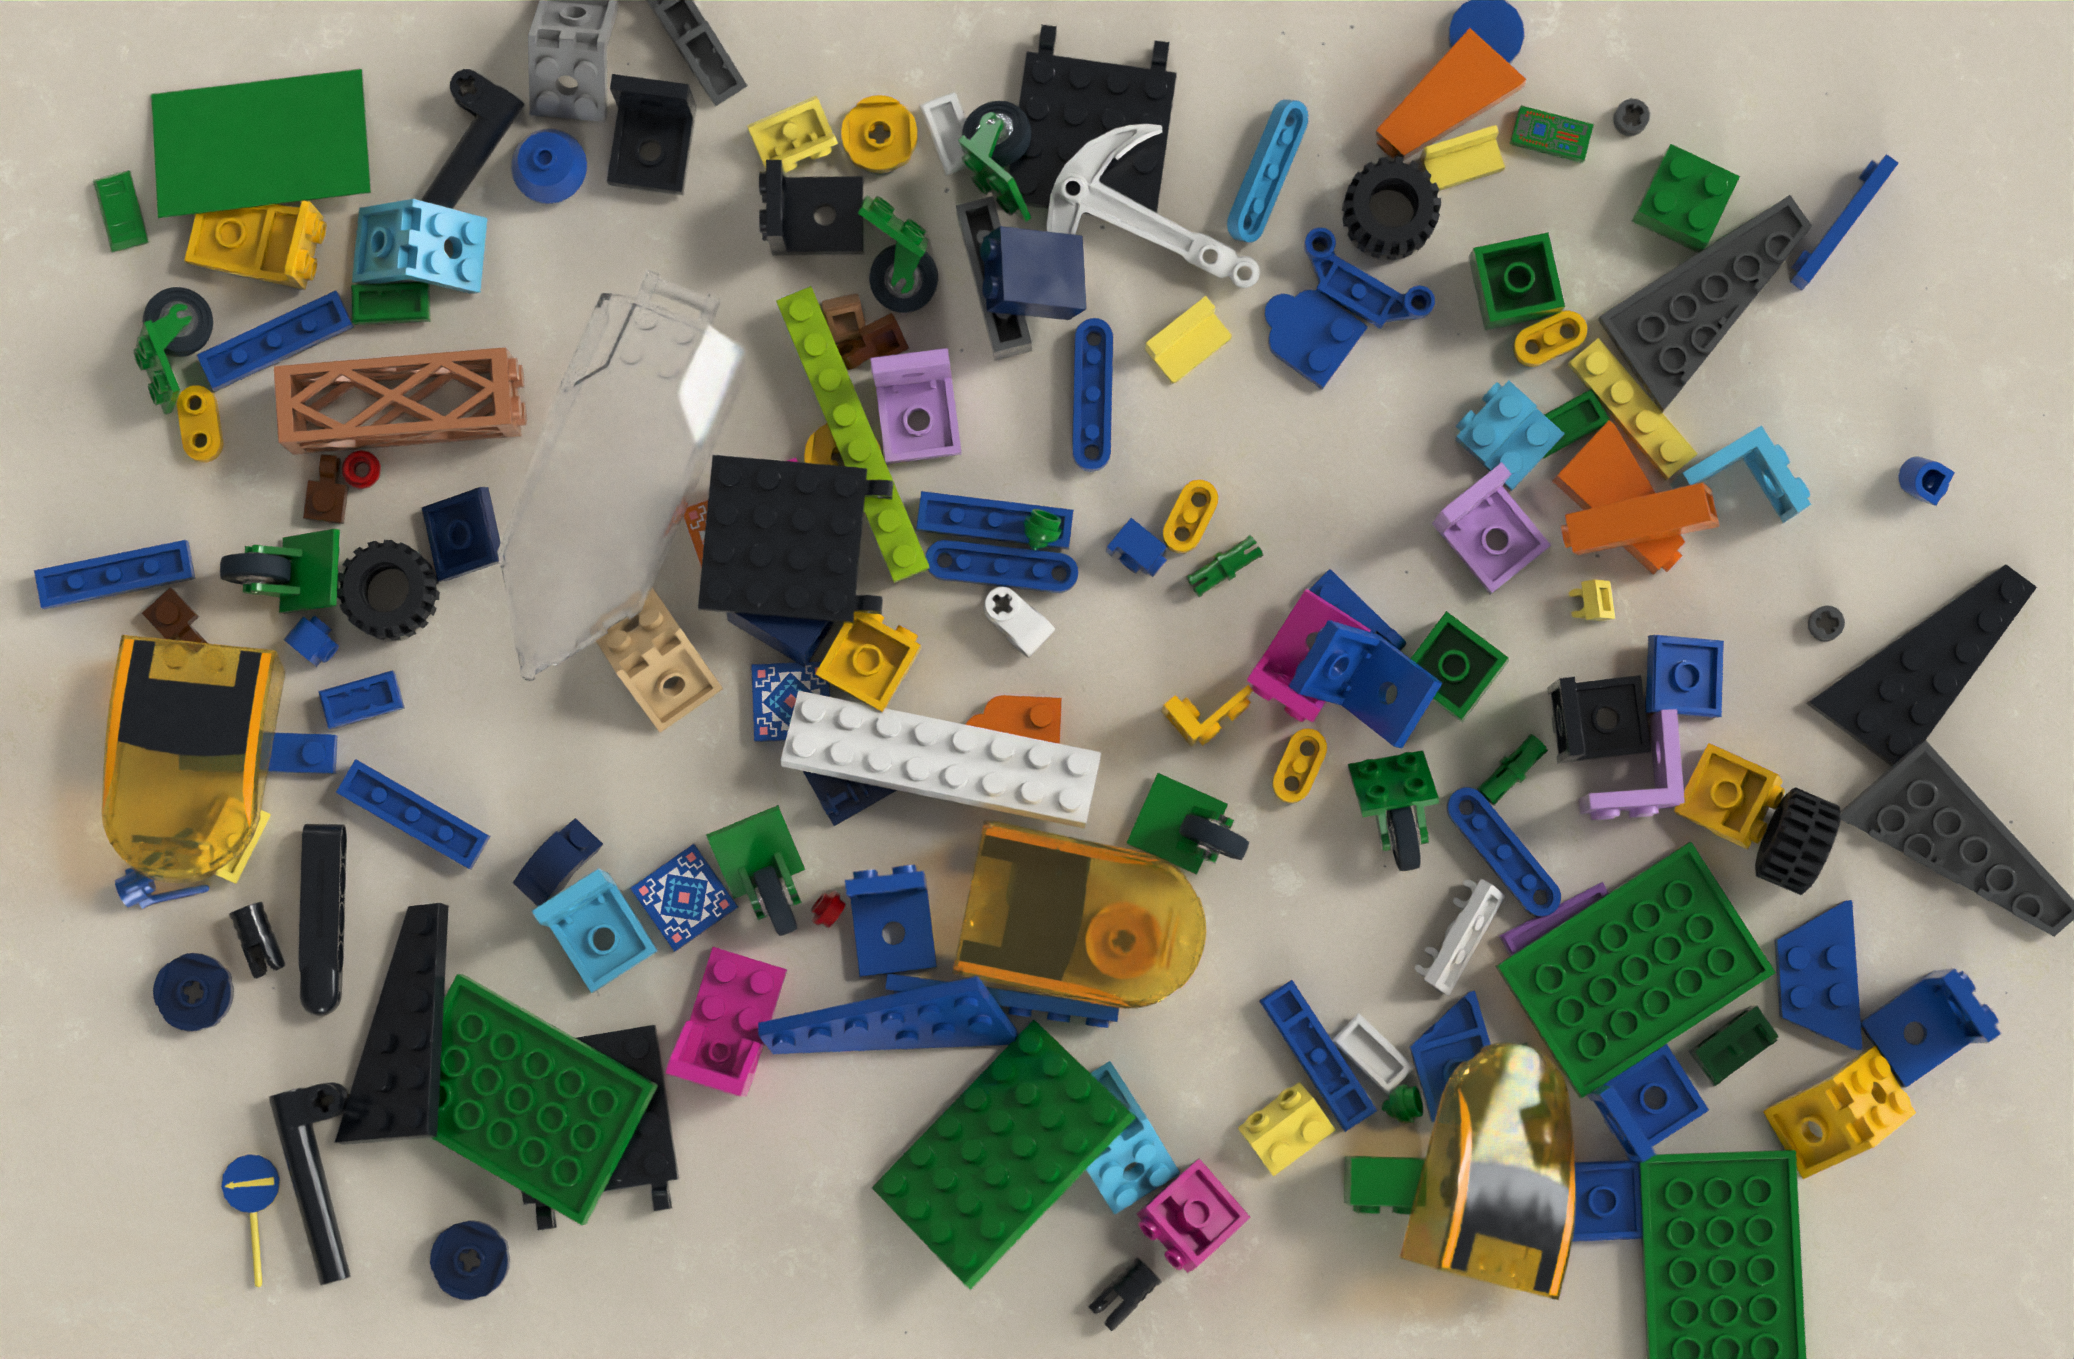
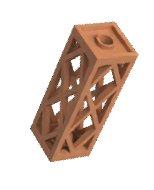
M506 347L274 366L278 443L293 455L521 436V426L527 425L525 402L521 403L518 388H524L523 366L518 365L517 358H514ZM490 373V380L478 374ZM437 377L409 398L403 396L426 378ZM452 379L478 391L477 394L446 416L419 404ZM406 380L393 390L377 383ZM338 385L309 407L305 405L306 400L326 386ZM353 387L379 399L344 425L319 412ZM487 398H492L490 403L469 418H461ZM388 405L395 407L370 426H360ZM404 413L421 420V422L390 424ZM306 421L322 428V430L307 431Z

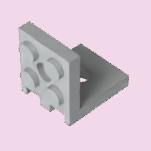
M618 0L539 1L528 34L530 115L605 122L607 117V46L618 13ZM570 76L577 81L578 85L573 88L565 87L559 82L558 78Z

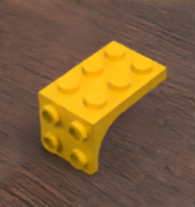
M304 200L300 207L274 204L196 214L184 261L191 265L306 290L308 280L313 281L316 274L317 259L314 258L317 244H322L324 241L327 224L323 221L324 217L311 202Z

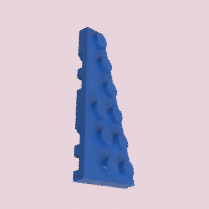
M978 976L758 1023V1037L773 1054L1009 1045L1011 1042L1016 1041L1018 1036V1030Z

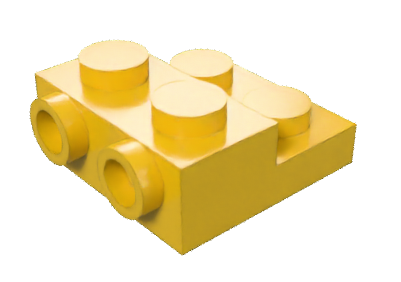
M855 612L854 623L843 624L815 675L883 712L919 654L921 645L916 642L918 635L900 625L894 630L883 624L884 616Z
M1708 743L1684 790L1685 803L1676 806L1674 812L1687 820L1711 830L1713 834L1748 850L1752 842L1758 844L1762 840L1767 829V823L1763 819L1769 808L1776 809L1779 806L1785 789L1780 787L1783 781L1777 773Z

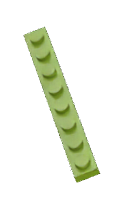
M812 286L776 300L844 465L847 467L867 468V480L893 481ZM895 484L893 485L892 500L865 497L864 512L894 584L930 569Z

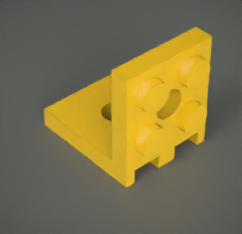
M1876 1045L1863 1051L1828 1079L1779 1101L1763 1111L1785 1150H1796L1797 1170L1802 1179L1874 1148L1916 1113L1911 1105L1909 1096L1901 1089L1891 1072L1888 1061L1881 1055ZM1809 1121H1813L1820 1126L1822 1137H1818L1811 1132Z

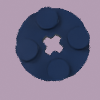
M187 953L167 963L159 971L153 987L155 1004L164 1016L165 1021L171 1026L185 1031H201L219 1024L221 1019L229 1012L234 997V986L229 970L215 958L199 953ZM194 981L200 983L199 988L204 993L202 998H197L195 1003L192 1004L189 1002V995L184 994L185 986H192Z
M469 1220L452 1225L437 1237L430 1253V1266L434 1277L438 1281V1285L445 1293L462 1300H472L489 1295L503 1283L510 1266L508 1242L501 1236L498 1230L481 1221ZM473 1249L477 1251L476 1257L481 1262L479 1267L473 1266L470 1271H466L464 1269L465 1262L460 1260V1255L462 1253L468 1254Z

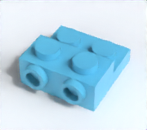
M1508 380L1503 387L1497 382L1482 398L1487 404L1477 415L1470 410L1456 425L1460 433L1456 436L1455 440L1489 471L1502 462L1511 473V476L1504 485L1513 491L1564 436V433L1537 409L1535 403Z

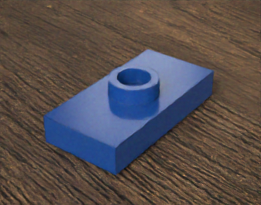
M393 670L318 691L327 726L330 730L405 709L397 677Z

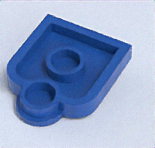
M1316 290L1302 291L1296 297L1289 294H1278L1268 301L1264 311L1265 320L1272 328L1268 338V345L1272 354L1322 390L1368 328L1367 325Z

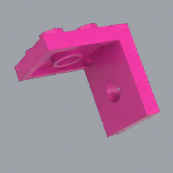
M1305 589L1246 681L1253 684L1251 687L1253 692L1268 701L1274 698L1286 706L1284 708L1285 712L1301 722L1307 719L1313 723L1326 701L1300 695L1289 687L1290 682L1295 676L1297 666L1306 658L1310 651L1307 645L1308 635L1313 632H1319L1328 620L1368 632L1371 629L1308 589Z

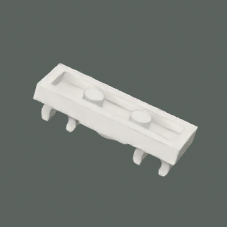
M1482 879L1478 885L1471 880H1464L1462 884L1472 891V896L1467 901H1461L1456 897L1453 899V903L1463 912H1460L1457 919L1451 922L1446 929L1445 940L1441 945L1443 946L1440 952L1433 947H1426L1424 950L1434 958L1433 965L1429 968H1423L1420 965L1415 966V970L1425 978L1424 981L1447 996L1453 990L1505 898V895L1495 886Z

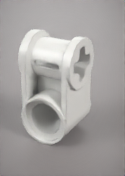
M995 588L986 597L983 609L987 619L1027 658H1030L1055 631V628L1043 615L1033 607H1030L1010 588ZM996 598L999 601H1002L1004 598L1008 599L1010 603L1007 608L1010 613L1007 614L1001 611L999 614H996L993 611L995 607L993 599Z

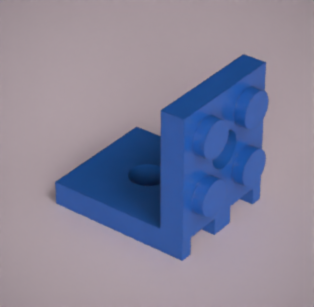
M1328 620L1326 625L1316 635L1315 643L1306 658L1297 666L1295 676L1290 682L1289 687L1300 695L1343 706L1392 746L1402 749L1442 685V682L1380 635ZM1395 684L1397 697L1393 703L1388 704L1386 692L1391 685Z
M915 865L892 867V875L878 876L876 869L853 872V879L845 880L847 897L851 899L860 977L936 968L937 962L927 879L924 871H917ZM891 922L900 923L905 929L903 941L896 945L888 944L883 938V929Z
M1955 968L1932 971L1861 1021L1862 1030L1872 1044L1877 1046L1881 1055L1888 1061L1891 1071L1902 1087H1908L1968 1044L1989 1043L2001 1035L1995 1026L1999 1023L1998 1018L1987 1004L1981 1005L1972 993L1976 988L1963 971L1958 973ZM1910 1022L1918 1023L1924 1032L1922 1040L1915 1045L1907 1042L1904 1037V1029Z
M1667 1044L1587 1095L1604 1117L1603 1121L1610 1132L1616 1136L1626 1153L1624 1154L1628 1160L1644 1162L1656 1154L1652 1148L1654 1145L1709 1111ZM1653 1086L1660 1088L1665 1096L1663 1105L1658 1109H1651L1644 1102L1646 1090Z

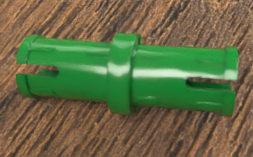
M1251 535L1224 554L1218 552L1213 556V561L1191 575L1186 576L1190 586L1202 578L1206 579L1193 589L1198 597H1201L1205 592L1226 578L1229 581L1236 577L1235 572L1259 557L1264 556L1259 546L1248 554H1244L1245 550L1257 543Z
M1530 734L1508 758L1504 756L1499 761L1500 766L1477 790L1489 803L1495 806L1510 788L1517 782L1521 783L1526 778L1525 773L1548 752L1547 747L1536 736Z

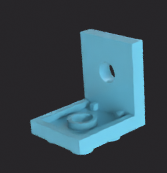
M416 199L359 208L352 283L360 285L379 284L411 279L469 294L480 293L487 218ZM446 239H449L453 245V255L451 258L444 251Z
M1762 425L1684 471L1670 484L1673 489L1702 483L1743 459L1783 523L1811 505L1807 499L1810 497L1807 486L1801 478H1794L1787 467L1790 461L1786 452L1779 444L1774 446Z
M599 868L532 910L540 925L551 928L591 993H594L658 952L611 875ZM602 928L610 929L615 935L614 945L605 951L599 950L593 940L595 933Z
M1111 1061L1091 1072V1074L1136 1118L1086 1170L1115 1215L1156 1188L1164 1185L1179 1175L1180 1172L1148 1118ZM1137 1162L1132 1169L1124 1171L1129 1164Z

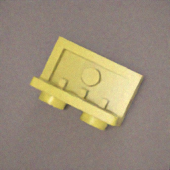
M813 96L746 125L765 169L766 160H782L785 173L797 167V161L809 156L812 160L821 158L832 151V146L838 144L817 96Z
M1296 1083L1294 1086L1283 1090L1274 1101L1262 1110L1252 1113L1238 1127V1130L1273 1177L1336 1130L1315 1099L1301 1083Z

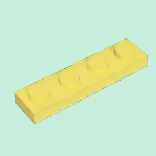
M1599 338L1567 364L1589 390H1593L1600 404L1665 480H1668L1697 455L1696 451L1667 417L1661 413L1655 403Z

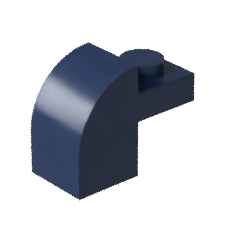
M575 818L560 832L556 831L541 845L523 866L513 884L539 907L562 891L573 874L600 850L603 843Z

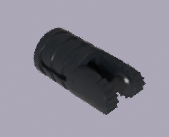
M257 902L229 913L254 978L257 979L266 974L265 958L268 966L273 970H279L285 966L275 934L271 929L272 926L267 919V913L264 911L263 902Z
M1136 1257L1133 1260L1134 1262L1126 1268V1271L1121 1273L1118 1279L1113 1281L1089 1305L1093 1313L1097 1314L1106 1309L1118 1296L1124 1300L1105 1320V1325L1111 1332L1138 1307V1304L1156 1286L1162 1283L1160 1278L1139 1257Z

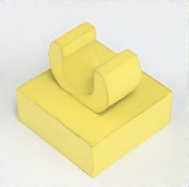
M1597 579L1581 582L1582 589L1577 588L1569 592V597H1582L1584 601V607L1581 610L1571 612L1572 617L1586 618V620L1592 621L1615 619L1610 581Z

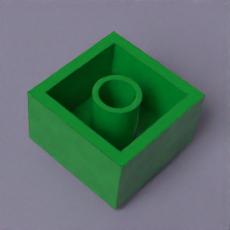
M1670 144L1659 162L1632 222L1700 253L1708 245L1740 176Z
M1549 232L1472 249L1468 258L1485 331L1548 318L1562 312L1565 308Z
M1447 611L1410 658L1442 682L1432 701L1462 723L1509 662V657Z
M1345 1156L1344 1203L1353 1205V1211L1356 1213L1380 1214V1206H1392V1213L1420 1215V1207H1429L1430 1159Z

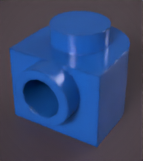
M1916 456L1909 458L1901 466L1899 484L1906 493L1919 501L1937 506L1939 500L1946 494L1949 482L1955 472L1939 462Z
M315 615L310 621L303 616L283 639L316 667L321 661L323 663L329 661L339 648V645L327 636L332 629Z

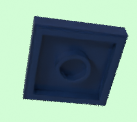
M478 487L421 507L437 581H448L505 562L489 487Z

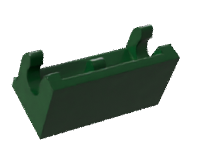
M1757 1005L1750 1006L1688 1052L1712 1085L1717 1086L1722 1080L1767 1047L1777 1042L1779 1036L1762 1014L1760 1008Z

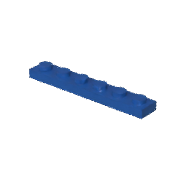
M889 973L887 974L885 989L893 990V994L947 983L948 981ZM986 987L999 1005L1009 1007L1008 1014L1031 1017L1032 1010L1048 1012L1047 1020L1069 1023L1070 1017L1073 1015L1086 1017L1085 1025L1104 1028L1109 1027V1021H1118L1119 1005Z

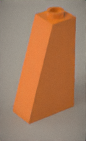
M1469 28L1376 129V136L1380 139L1376 144L1390 158L1393 159L1398 155L1406 160L1423 150L1424 147L1431 145L1520 91L1525 86L1526 78Z
M1610 420L1552 480L1583 510L1655 494L1654 489L1618 429ZM1681 535L1623 547L1649 572L1655 574L1661 567L1668 572L1683 556L1677 550L1685 541Z
M1702 482L1565 514L1567 524L1561 525V532L1565 547H1572L1573 553L1582 555L1711 529L1720 525L1712 489Z

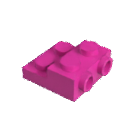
M1200 1158L1193 1162L1172 1183L1136 1213L1141 1219L1139 1227L1144 1235L1151 1240L1158 1239L1167 1249L1164 1255L1169 1264L1177 1270L1183 1268L1187 1273L1203 1263L1251 1218Z

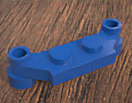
M1320 227L1311 230L1307 234L1304 249L1310 258L1319 282L1316 291L1322 293L1330 300L1380 329L1387 322L1421 319L1431 313L1435 305V297L1429 288L1414 286L1406 294H1401L1336 256L1334 252L1336 240L1330 230ZM1320 243L1325 247V250L1318 252L1312 245ZM1420 301L1424 308L1417 310L1412 306L1411 302Z

